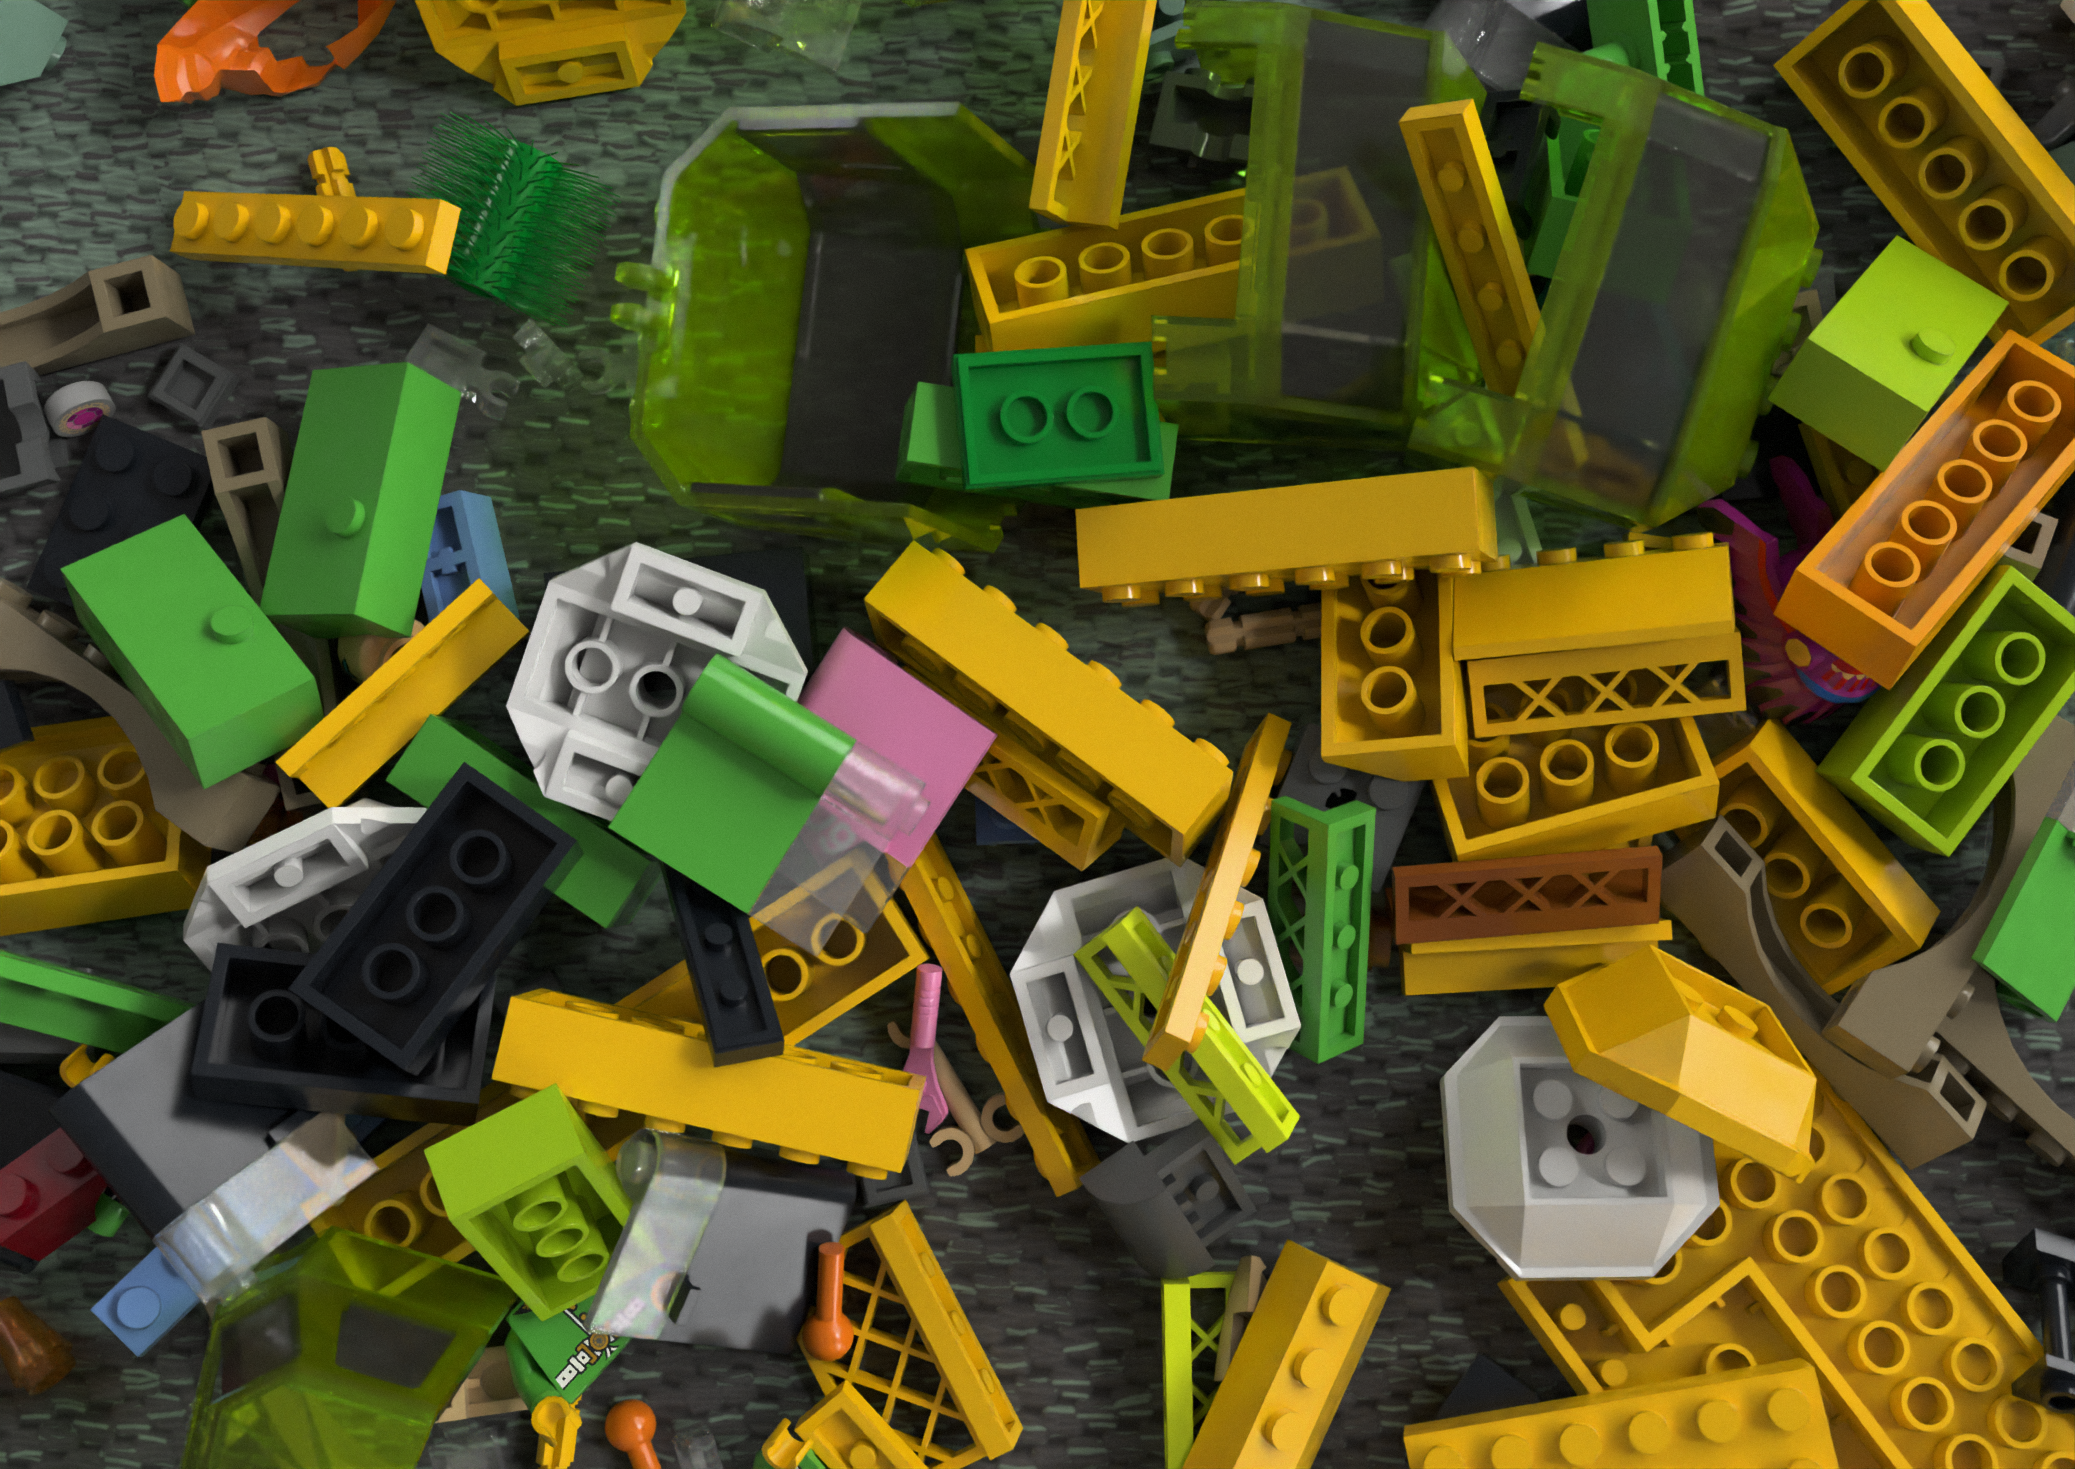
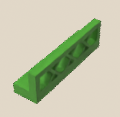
M1285 795L1271 800L1267 913L1295 1007L1301 1018V1028L1289 1049L1319 1064L1363 1044L1376 808L1355 800L1323 812ZM1294 823L1309 829L1308 855L1306 857L1303 856L1294 839ZM1294 880L1306 900L1305 916L1303 918L1291 897L1292 882ZM1291 939L1303 959L1302 976L1299 975L1289 956V941Z
M0 949V1022L123 1054L198 1004Z

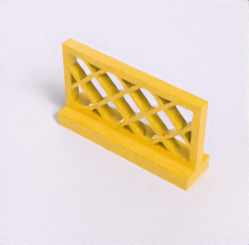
M906 1199L884 1209L874 1218L842 1233L838 1243L845 1247L844 1261L850 1246L869 1237L882 1262L876 1281L844 1270L843 1284L872 1294L863 1324L849 1319L853 1326L854 1335L859 1336L850 1366L838 1361H819L806 1351L802 1341V1331L807 1318L816 1312L815 1306L811 1305L796 1340L824 1395H828L840 1385L837 1376L847 1379L852 1386H854V1383H858L886 1393L888 1398L882 1418L888 1425L897 1398L930 1409L931 1413L923 1439L893 1429L912 1451L918 1452V1457L923 1463L926 1456L937 1459V1461L927 1465L929 1469H961L988 1456L989 1460H992L1013 1450L1023 1430V1426ZM887 1274L889 1275L894 1287L885 1285ZM880 1297L905 1306L911 1318L906 1339L872 1327ZM917 1331L924 1345L914 1342ZM867 1340L901 1351L893 1381L859 1369ZM910 1355L935 1364L941 1376L936 1397L901 1384ZM947 1390L954 1403L944 1400ZM939 1413L964 1421L975 1443L958 1451L932 1443L931 1440Z

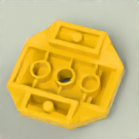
M415 0L435 52L465 72L493 84V91L516 106L640 87L653 66L652 59L669 41L687 13L686 0Z
M1650 944L1615 963L1610 961L1557 984L1543 1004L1575 1073L1741 1152L1745 1157L1799 1184L1802 1183L1816 1165V1162L1809 1153L1817 1078L1769 1005Z

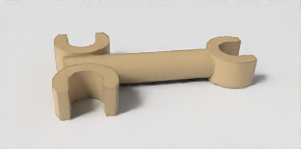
M896 1020L888 1023V1034L892 1041L901 1048L910 1049V1036L901 1030ZM936 1040L934 1064L938 1084L947 1103L948 1110L958 1126L948 1125L939 1128L931 1136L929 1143L934 1148L946 1140L959 1142L963 1149L962 1157L952 1162L946 1168L949 1176H957L968 1170L973 1162L974 1153L978 1154L986 1150L997 1141L1002 1143L1014 1142L1022 1137L1024 1130L1020 1122L1010 1128H1001L994 1122L993 1114L995 1110L1006 1104L1005 1092L996 1093L991 1096L984 1104L981 1115Z

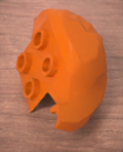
M198 0L156 45L157 55L154 78L160 101L192 104L195 100L209 101L211 98L219 95L221 87L248 95L266 94L281 97L298 90L319 86L337 65L345 70L379 34L397 0H358V27L341 39L326 46L335 59L330 64L323 66H309L302 56L276 61L269 47H259L258 34L301 0Z

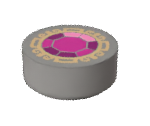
M79 381L60 388L48 398L43 408V412L52 429L57 435L62 437H76L87 434L97 428L103 414L112 418L116 410L115 404L105 386L94 381Z

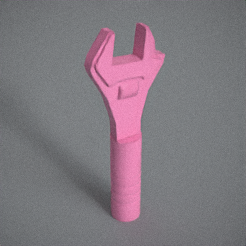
M920 964L917 966L910 1032V1051L903 1069L906 1072L927 1076L919 1107L929 1111L924 1132L930 1134L941 1124L948 1114V1106L938 1084L934 1064V1046L943 971L942 967L935 964Z

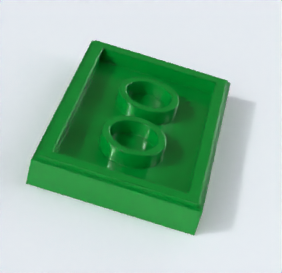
M1152 341L953 354L951 357L963 492L1160 478L1165 474Z

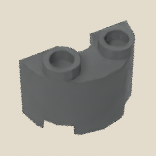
M1188 68L1184 74L1171 71L1165 72L1148 143L1156 153L1163 155L1167 151L1187 154L1189 155L1187 168L1221 176L1244 178L1248 165L1258 166V169L1264 173L1270 172L1289 91L1282 90V87L1276 82L1263 78H1249L1246 80L1243 88L1220 86L1221 77L1212 71L1202 68Z
M26 361L0 368V498L59 482L61 479L55 469L68 465L69 461L66 439L54 432L37 396L35 383L42 379Z

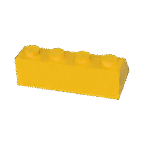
M1713 532L1691 533L1672 536V548L1645 551L1643 539L1605 543L1603 544L1604 555L1577 558L1576 547H1563L1536 551L1537 563L1511 565L1510 554L1498 555L1499 562L1481 564V575L1454 579V661L1734 634L1736 618L1729 542L1714 543Z
M1430 569L1414 570L1415 581L1375 584L1374 579H1363L1362 575L1349 576V587L1321 590V758L1323 761L1402 782L1468 777L1466 660L1454 661L1453 653L1455 578H1441V573H1432Z
M1778 719L1761 720L1727 742L1710 756L1720 782L1716 817L1722 815L1765 862L1767 891L1776 922L1792 953L1812 979L1829 996L1848 987L1871 971L1884 968L1921 949L1940 910L1838 789L1815 772L1818 767ZM1713 819L1672 830L1682 841Z
M1287 1239L1182 1469H1311L1391 1288Z

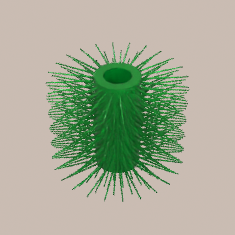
M452 112L449 113L480 132L440 113L465 126L468 130L438 117L452 124L451 127L442 123L439 126L467 142L436 127L433 128L464 143L465 145L433 132L462 146L463 148L438 137L441 139V142L449 144L461 152L432 138L429 139L457 154L427 141V143L459 157L460 159L430 148L452 159L449 160L428 149L431 153L456 167L422 151V153L456 169L453 170L422 157L446 168L447 170H444L428 162L429 166L440 170L446 175L419 163L420 165L449 180L416 166V168L446 181L443 182L420 173L437 182L434 183L417 175L445 192L411 177L439 192L412 181V183L430 190L432 193L416 188L433 199L438 197L461 208L446 275L444 277L432 276L447 279L456 285L454 287H460L475 294L477 298L478 296L495 302L498 306H500L499 304H505L519 315L521 314L511 306L537 321L539 320L527 312L553 326L556 325L542 317L563 327L565 326L552 319L569 326V324L550 315L567 321L566 319L543 310L546 309L557 314L560 312L566 315L548 305L551 304L573 315V313L557 305L574 311L573 309L550 300L553 299L569 305L565 303V300L559 298V295L576 303L557 292L580 301L555 289L558 288L578 296L564 290L565 287L576 291V289L556 279L558 278L584 290L562 278L581 286L585 285L561 274L580 280L566 272L570 271L583 278L585 277L562 265L590 277V275L565 264L568 263L588 271L572 263L571 261L586 266L566 255V253L594 266L567 252L570 251L595 262L572 251L571 249L590 255L573 246L576 245L596 255V253L572 240L601 252L570 236L599 247V245L579 237L578 235H581L597 243L591 237L584 235L574 228L604 241L579 227L603 237L606 236L578 223L601 231V229L581 220L584 219L604 230L607 229L581 215L610 228L611 226L582 212L609 222V220L594 215L585 209L594 211L607 218L602 215V212L610 216L613 215L590 203L615 213L616 211L605 206H607L606 204L612 206L611 204L617 205L601 197L599 194L621 203L587 185L617 197L620 196L578 178L611 189L612 187L567 172L571 171L599 178L598 176L564 168L562 165L580 166V164L558 162L551 157V155L558 152L546 154L533 147L534 140H532L531 146L519 142L511 131L507 129L514 140L508 139L484 120L504 138L501 139L466 114H464L466 117L490 134ZM454 126H456V127H458V128H461V129H463V130H465V131H467V132H469V133H471V134H473V135H475V136H472V135H470V134H467V133H465V132H462V131H460L459 129L455 128ZM446 127L456 130L464 134L468 138L460 136L457 133L447 129ZM408 188L409 190L415 192L416 194H418V195H420V196H422V197H424V198H426V199H430V198H428V197H426V196H424V195H422V194H420V193H418V192H416V191H414V190ZM586 188H589V189H591V190H593V191H595V192H597V193H599V194H596V193H594V192H592V191H590V190H588V189H586ZM405 191L406 193H408V194H410V195H412V196H414V197L420 198V197H418V196H416V195H414V194H411V193ZM588 193H591V194H593V195H595V196H597V197H599V198H601V199H603V200H605V201H607V202H609V203H606V202H604V201H601V200H599V199H596V198H594L593 196L589 195ZM584 196L589 197V198H591V199H594V200H596V201L602 203V204L605 205V206H602V205H600V204H598V203H596V202H593V201H591V200L585 198ZM581 202H584V203H586V204H588V205H590V206H592V207H594V208H596V209H598V210H600V211H602V212L593 210V209H591L590 207L584 205V204L581 203ZM555 251H557V252H559V253H561V254H563V255H565V256H567V257L561 256V255H559L558 253H556ZM552 267L558 268V269H560V270L563 271V272H560V271H558V270H555V269L552 268ZM549 278H552V279L558 281L559 283H556V282L552 281V280L549 279ZM545 293L550 294V295H553V296H555V297L558 298V299H555V298H553V297H550V296L546 295ZM542 304H545V305H547V306L553 308V309L556 310V311H553V310H551V309L545 307V306L542 305Z

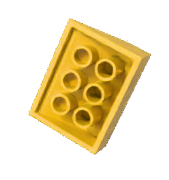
M1673 666L1661 667L1671 676L1675 673ZM1648 668L1630 670L1613 690L1632 705L1649 703L1666 682ZM1466 670L1469 776L1428 780L1452 862L1595 851L1716 818L1720 782L1693 716L1475 738L1470 686ZM1613 672L1593 675L1605 683ZM1580 676L1562 677L1546 698L1564 712L1582 710L1598 690ZM1546 679L1526 682L1538 690ZM1513 683L1483 686L1487 720L1515 717L1531 698ZM1675 690L1666 701L1686 698ZM1606 698L1598 708L1618 705L1609 698ZM1539 704L1530 715L1547 714L1550 712Z
M112 716L31 727L35 741L0 753V936L190 909L207 866L211 865V847L202 845L155 810L149 779L137 751Z

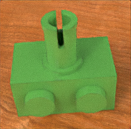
M1586 0L1593 48L1582 53L1570 55L1562 62L1560 74L1580 68L1579 74L1561 80L1568 93L1581 97L1598 88L1603 118L1623 123L1665 121L1705 104L1693 0Z

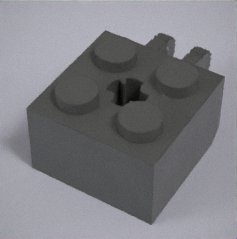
M1309 722L1301 727L1291 748L1292 757L1280 783L1275 786L1271 798L1277 799L1286 795L1324 812L1330 810L1325 807L1329 795L1331 798H1338L1341 796V791L1349 797L1348 803L1358 800L1375 807L1371 893H1380L1427 780L1402 782L1326 763L1321 758V727ZM1271 821L1263 835H1256L1254 844L1270 850ZM1294 823V839L1303 856L1306 857L1308 855L1309 829Z

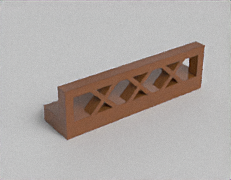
M1658 846L1392 867V888H1385V911L1396 945L1659 924L1663 855Z

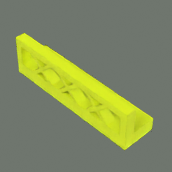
M1137 905L1079 948L1073 955L1141 1044L1146 1047L1152 1024L1143 1014L1145 995L1158 1011L1176 954ZM1108 946L1132 978L1113 975L1097 953ZM1125 990L1134 991V1001ZM1206 995L1201 1011L1210 1016L1209 1023L1200 1045L1194 1053L1190 1054L1212 1083L1192 1078L1184 1067L1185 1050L1167 1072L1162 1071L1234 1165H1236L1261 1147L1268 1153L1288 1140L1300 1115ZM1207 1096L1216 1097L1215 1106ZM1226 1101L1252 1133L1243 1140L1238 1138L1224 1119Z
M1236 1271L1202 1272L1194 1276L1178 1279L1161 1278L1165 1469L1183 1468L1194 1444L1193 1427L1209 1411L1221 1385L1220 1383L1207 1396L1192 1381V1361L1207 1345L1216 1353L1218 1351L1219 1343L1214 1338L1221 1332L1224 1314L1206 1332L1191 1317L1190 1288H1225L1226 1309ZM1191 1329L1200 1337L1192 1347ZM1193 1395L1201 1402L1194 1412Z

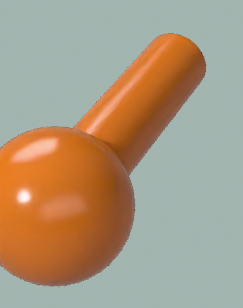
M826 1242L819 1246L816 1312L807 1319L802 1331V1341L806 1351L813 1358L824 1362H831L842 1358L851 1348L854 1339L852 1323L842 1313L845 1247L837 1242Z
M626 1399L618 1402L611 1408L605 1420V1434L608 1441L616 1449L627 1452L633 1469H662L651 1443L657 1426L653 1410L646 1403L637 1399Z

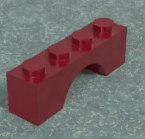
M61 1127L0 1170V1246L36 1261H41L96 1221V1203L107 1187V1184Z

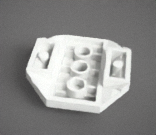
M638 542L553 577L548 582L506 704L520 741L535 768L533 772L543 796L612 821L681 715L682 706L689 692L716 653L721 654L797 702L808 670L767 592L764 589ZM652 671L667 674L675 683L676 696L669 700H659L652 697L645 689L644 674Z
M363 798L346 807L326 809L207 866L184 921L183 941L211 972L217 943L316 954L426 812L427 808L393 807Z
M1163 858L1054 890L1010 971V977L1047 1102L1070 1114L1072 1113L1128 1144L1131 1141L1136 1142L1189 1126L1199 1118L1160 1068L1142 1061L1145 1047L1073 954L1137 905L1172 951L1177 954L1205 869L1190 859H1187L1180 868L1169 859ZM1240 887L1236 901L1244 904V911L1233 936L1228 941L1223 939L1219 955L1227 958L1226 969L1213 995L1207 996L1271 1078L1286 1049L1290 1047L1300 1030L1301 1023L1264 900ZM1108 946L1097 953L1113 975L1132 978ZM1125 990L1134 1001V991ZM1143 1013L1153 1026L1156 1014ZM1185 1051L1184 1067L1192 1078L1212 1083L1192 1055ZM1207 1096L1215 1106L1216 1097ZM1226 1101L1224 1115L1235 1112Z
M1499 1016L1440 1079L1449 1212L1497 1259L1496 1261L1515 1281L1648 1280L1656 1275L1720 1205L1713 1139L1637 1101L1630 1100L1575 1073L1548 1016ZM1568 1125H1580L1590 1132L1594 1140L1593 1154L1579 1153L1570 1145L1567 1139Z

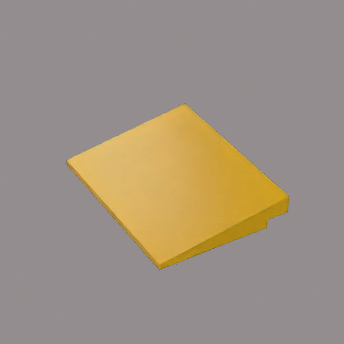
M1808 1058L1804 1060L1817 1078L1809 1153L1816 1162V1165L1801 1184L1713 1139L1720 1205L1654 1277L1648 1280L1515 1281L1508 1275L1497 1283L1510 1304L1578 1396L1803 1358L1815 1368L1839 1469H2075V1415L2054 1413L2045 1409L2040 1404L2012 1396L2011 1384L2044 1355L2043 1346L1863 1118L1847 1101L1841 1100L1835 1094L1829 1081Z

